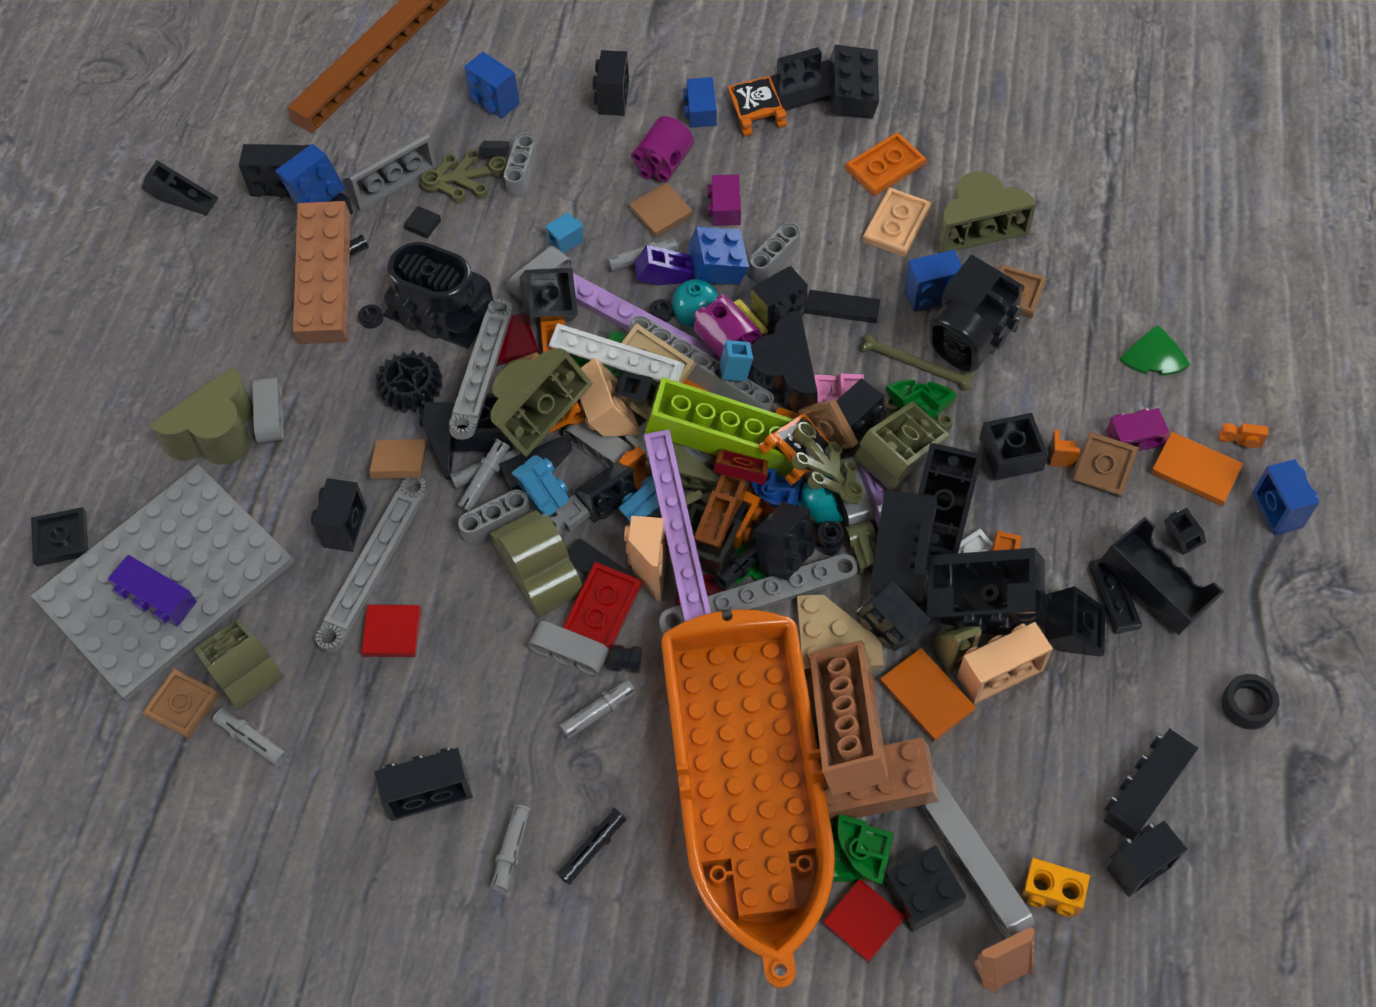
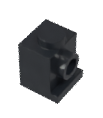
M623 371L622 378L618 379L616 385L617 396L623 401L652 407L658 383L652 377ZM639 387L638 393L634 394V390Z
M1187 507L1181 511L1171 513L1164 520L1166 530L1183 555L1206 543L1204 530Z

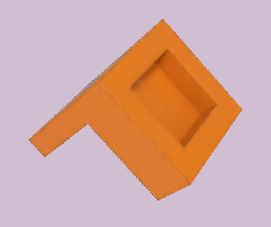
M1054 430L1049 444V466L1075 468L1080 455V448H1077V442L1060 440V430Z

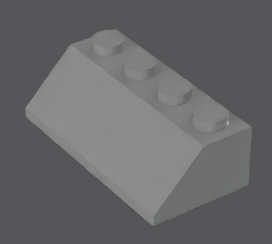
M428 134L419 136L342 179L346 194L360 211L422 177L424 172L437 168L431 137Z

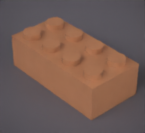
M921 737L884 745L889 782L833 796L824 777V789L830 820L838 822L839 814L861 818L939 802L930 749L924 738Z

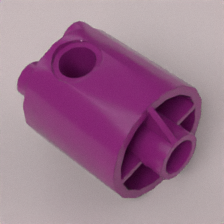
M661 116L656 119L631 153V158L640 169V176L647 180L653 178L667 183L694 145L693 135L683 123L675 118Z
M724 294L719 295L706 308L698 309L694 315L696 319L694 324L695 333L719 360L721 359L726 340L750 342L752 347L754 342L762 337L761 331Z

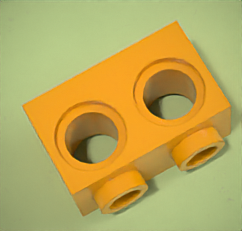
M1032 858L1027 868L1021 898L1027 900V903L1033 907L1044 908L1046 906L1055 909L1062 916H1078L1084 907L1090 875ZM1040 880L1044 882L1047 890L1037 889L1033 881ZM1062 890H1071L1075 894L1076 899L1066 898Z

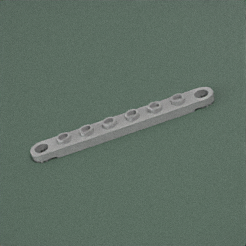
M495 299L488 304V309L485 313L451 420L449 421V432L456 439H468L475 433L512 317V305L507 300L505 301V299H502V301L500 299L496 301ZM497 309L505 310L503 313L501 311L500 313L496 312ZM459 425L468 426L467 428H465V430H460V428L457 429V426Z
M405 478L399 490L393 496L315 635V641L323 652H335L343 645L427 494L428 488L424 478ZM419 484L421 488L417 493H410L408 491L409 486ZM327 634H336L335 642L333 641L332 644L329 643L328 645V643L325 644L323 642V638Z
M840 554L802 566L788 580L770 576L707 596L711 613L722 611V619L725 621L732 619L731 610H761L795 599L797 596L808 595L836 586L839 583L850 581L856 575L858 564L851 555ZM838 563H848L851 571L848 573L839 571ZM681 605L669 608L661 614L659 626L663 633L672 629L665 623V620L670 618V616L677 617L680 624L684 622Z

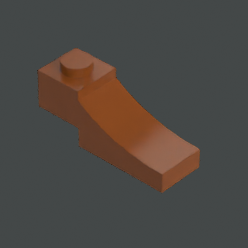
M721 474L715 491L712 490L694 536L695 541L720 549L731 521L738 508L741 507L750 484L749 481Z

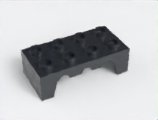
M1144 517L1115 541L1100 560L1170 628L1180 635L1210 608L1225 591L1215 582L1204 587L1196 585L1192 580V576L1183 567L1176 566L1173 563V558L1163 548H1157L1154 545L1152 535L1155 525Z

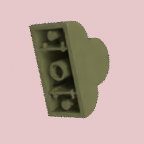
M975 171L964 175L957 183L954 200L944 210L938 242L940 253L954 249L959 251L1028 235L1037 205L1034 198L1022 189L1014 187L1004 188L996 176L987 172Z
M561 348L548 350L534 361L530 359L514 361L498 374L493 383L492 391L498 400L492 408L491 420L523 456L527 457L593 383L569 353Z
M231 367L149 425L163 450L173 459L186 461L202 455L211 463L229 464L240 459L248 450L250 437L244 424L252 415L253 404L238 371Z
M912 401L871 428L861 440V448L856 453L854 459L888 490L897 491L926 461L930 442L942 445L950 434Z
M534 509L489 533L491 542L538 618L578 597L583 587L582 582L569 559L568 551L557 528L546 514L541 515Z
M237 618L194 648V651L238 710L284 678L258 638L240 618Z

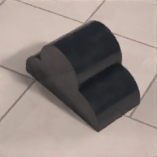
M801 310L789 312L778 320L775 334L763 336L752 345L753 361L749 371V380L772 393L774 396L773 403L782 402L784 409L799 414L798 411L803 407L817 403L818 391Z
M930 442L918 494L937 497L930 551L941 554H955L959 552L983 454Z

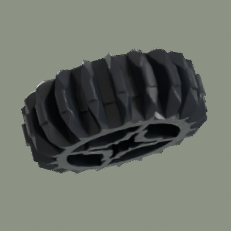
M414 350L410 354H406L403 351L401 356L393 354V360L385 359V366H379L380 373L376 374V388L382 401H385L388 407L393 406L396 412L401 408L405 413L411 408L414 412L417 411V407L421 406L424 408L425 402H434V397H439V390L443 386V377L439 365L433 361L431 356L426 357L423 352L416 355Z

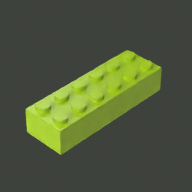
M664 377L661 378L646 426V434L670 430L672 442L717 456L718 450L721 448L768 460V468L777 469L778 476H787L795 468L778 446L773 447L766 454L758 447L759 444L765 441L768 435L775 433L794 419Z

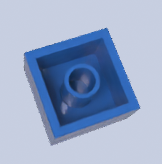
M481 52L464 66L470 99L474 103H478L486 108L490 114H494L502 119L520 104L515 72L485 52Z
M313 143L275 170L296 205L298 203L328 202L345 189L328 156Z
M696 226L688 244L695 279H701L708 283L740 285L749 268L741 230Z
M955 249L909 260L904 291L913 312L928 310L942 305V294L946 286L962 266Z
M1296 459L1267 466L1252 492L1274 535L1304 528L1320 503L1317 492L1310 486L1305 470L1299 466Z

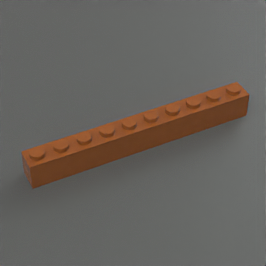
M450 0L398 1L360 39L350 46L340 58L335 60L324 73L307 87L299 97L291 102L287 109L292 123L313 134Z

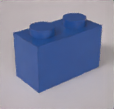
M713 77L687 79V88L683 89V102H688V105H684L685 119L690 120V128L717 126Z

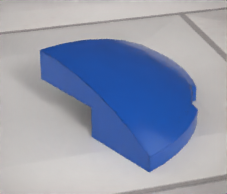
M768 468L765 485L755 482L751 483L755 493L766 504L777 508L782 502L797 505L804 485V479L802 477L796 483L790 485L785 479L786 476H778L777 469Z

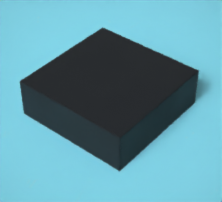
M484 140L479 147V155L505 157L509 151V141Z
M417 206L404 223L405 230L428 239L441 222L439 214Z

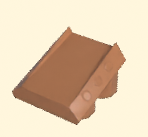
M1029 927L982 950L978 954V960L974 962V966L983 981L984 988L997 994V988L1027 973L1033 976L1035 957L1034 928Z

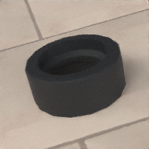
M1257 674L1237 676L1229 683L1221 698L1222 709L1226 717L1234 725L1244 729L1255 730L1264 727L1275 716L1280 705L1279 694L1274 685L1266 678ZM1241 688L1256 691L1263 697L1266 703L1265 711L1261 715H1251L1244 712L1234 700L1235 693Z

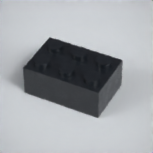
M835 44L829 61V113L873 119L879 103L878 50Z
M243 144L239 168L251 196H290L275 170L309 145Z
M443 748L437 754L426 757L423 755L415 756L409 762L387 764L380 770L374 771L381 804L391 821L473 798L467 770L458 748Z

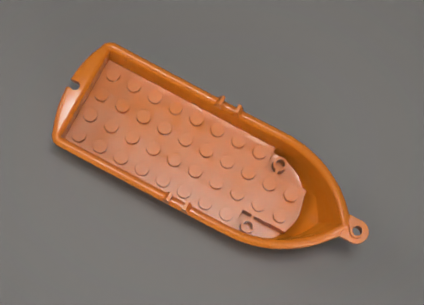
M748 609L731 610L732 619L730 621L722 619V611L708 613L669 629L661 639L689 867L697 891L713 918L734 940L762 957L765 977L771 986L786 988L793 983L796 975L793 953L814 930L825 909L831 892L835 866L834 842L824 789V774L820 766L821 753L820 749L817 748L796 623L790 617L772 612ZM782 968L786 974L778 976L775 970Z

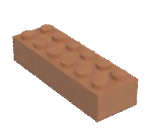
M345 201L297 204L293 333L299 344L348 342L351 215Z
M860 640L811 653L810 663L822 771L832 795L889 782L872 667L863 641Z

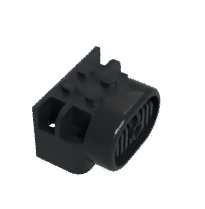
M412 242L398 248L389 258L387 265L391 286L384 296L385 303L388 306L384 317L404 324L412 330L427 333L432 338H440L468 349L480 330L488 304L493 301L489 281L482 275L472 272L469 263L462 256L425 242Z
M971 254L946 286L942 294V306L930 320L929 339L933 349L952 366L966 372L976 371L989 354L993 355L997 349L999 350L1003 346L1010 331L1015 333L1018 330L1021 320L1019 314L1022 310L1020 306L1022 284Z
M1035 548L928 555L927 616L930 619H937L942 624L958 625L959 627L980 626L981 634L1003 635L1010 634L1014 628L1021 624L1027 626L1036 622L1039 625L1044 619L1048 610V594L1045 589V560Z

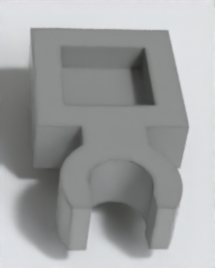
M572 495L566 504L555 511L557 516L549 518L561 535L563 528L567 527L572 531L591 515L575 495Z

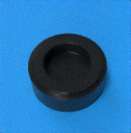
M658 299L650 305V314L667 323L674 315L672 303L665 299Z
M373 304L362 307L358 313L361 325L368 329L380 326L384 319L381 308Z

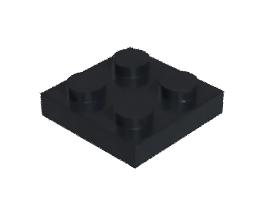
M83 507L31 517L33 563L36 567L76 559L88 551L87 518Z

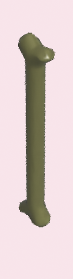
M870 334L863 337L862 352L874 350L954 381L963 390H969L972 386L970 382L974 377L972 372L960 374L877 342Z

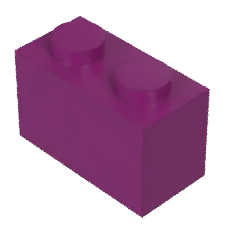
M739 174L712 175V185H707L708 199H712V202L708 203V217H713V226L741 225Z
M1160 408L1142 409L1136 413L1115 415L1111 417L1106 430L1109 438L1139 447L1138 451L1164 446L1170 434Z

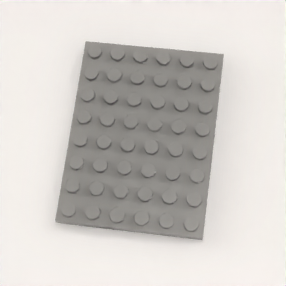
M197 464L33 593L31 597L117 692L128 701L295 561ZM127 555L134 557L192 593L197 603L177 627L170 622L166 624L161 623L153 616V612L147 609L146 612H143L133 605V600L127 597L123 600L112 592L114 587L108 581V577Z

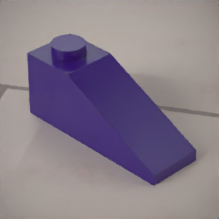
M646 245L634 262L637 281L654 285L679 284L695 279L691 257L688 254Z

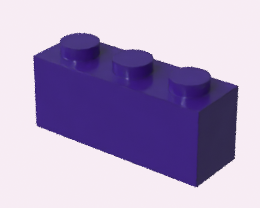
M127 555L108 577V581L114 587L112 589L114 594L123 600L127 597L133 600V605L143 612H146L147 609L153 612V616L163 624L170 622L177 627L197 603L188 589L130 555Z

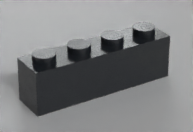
M1170 728L1164 736L1158 733L1149 746L1153 749V752L1149 757L1143 754L1134 767L1139 770L1133 778L1128 775L1119 788L1124 791L1119 799L1113 796L1104 808L1108 812L1104 822L1127 839L1131 838L1132 841L1198 750L1197 746Z

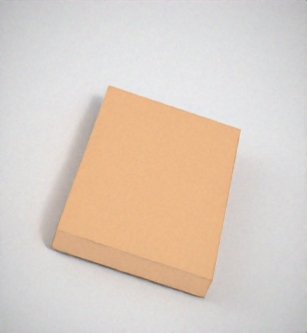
M889 187L863 235L862 242L906 257L931 209L932 202Z

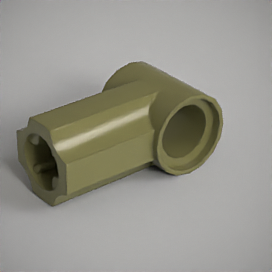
M871 521L845 526L846 543L848 548L853 550L860 573L872 574L876 551V535Z

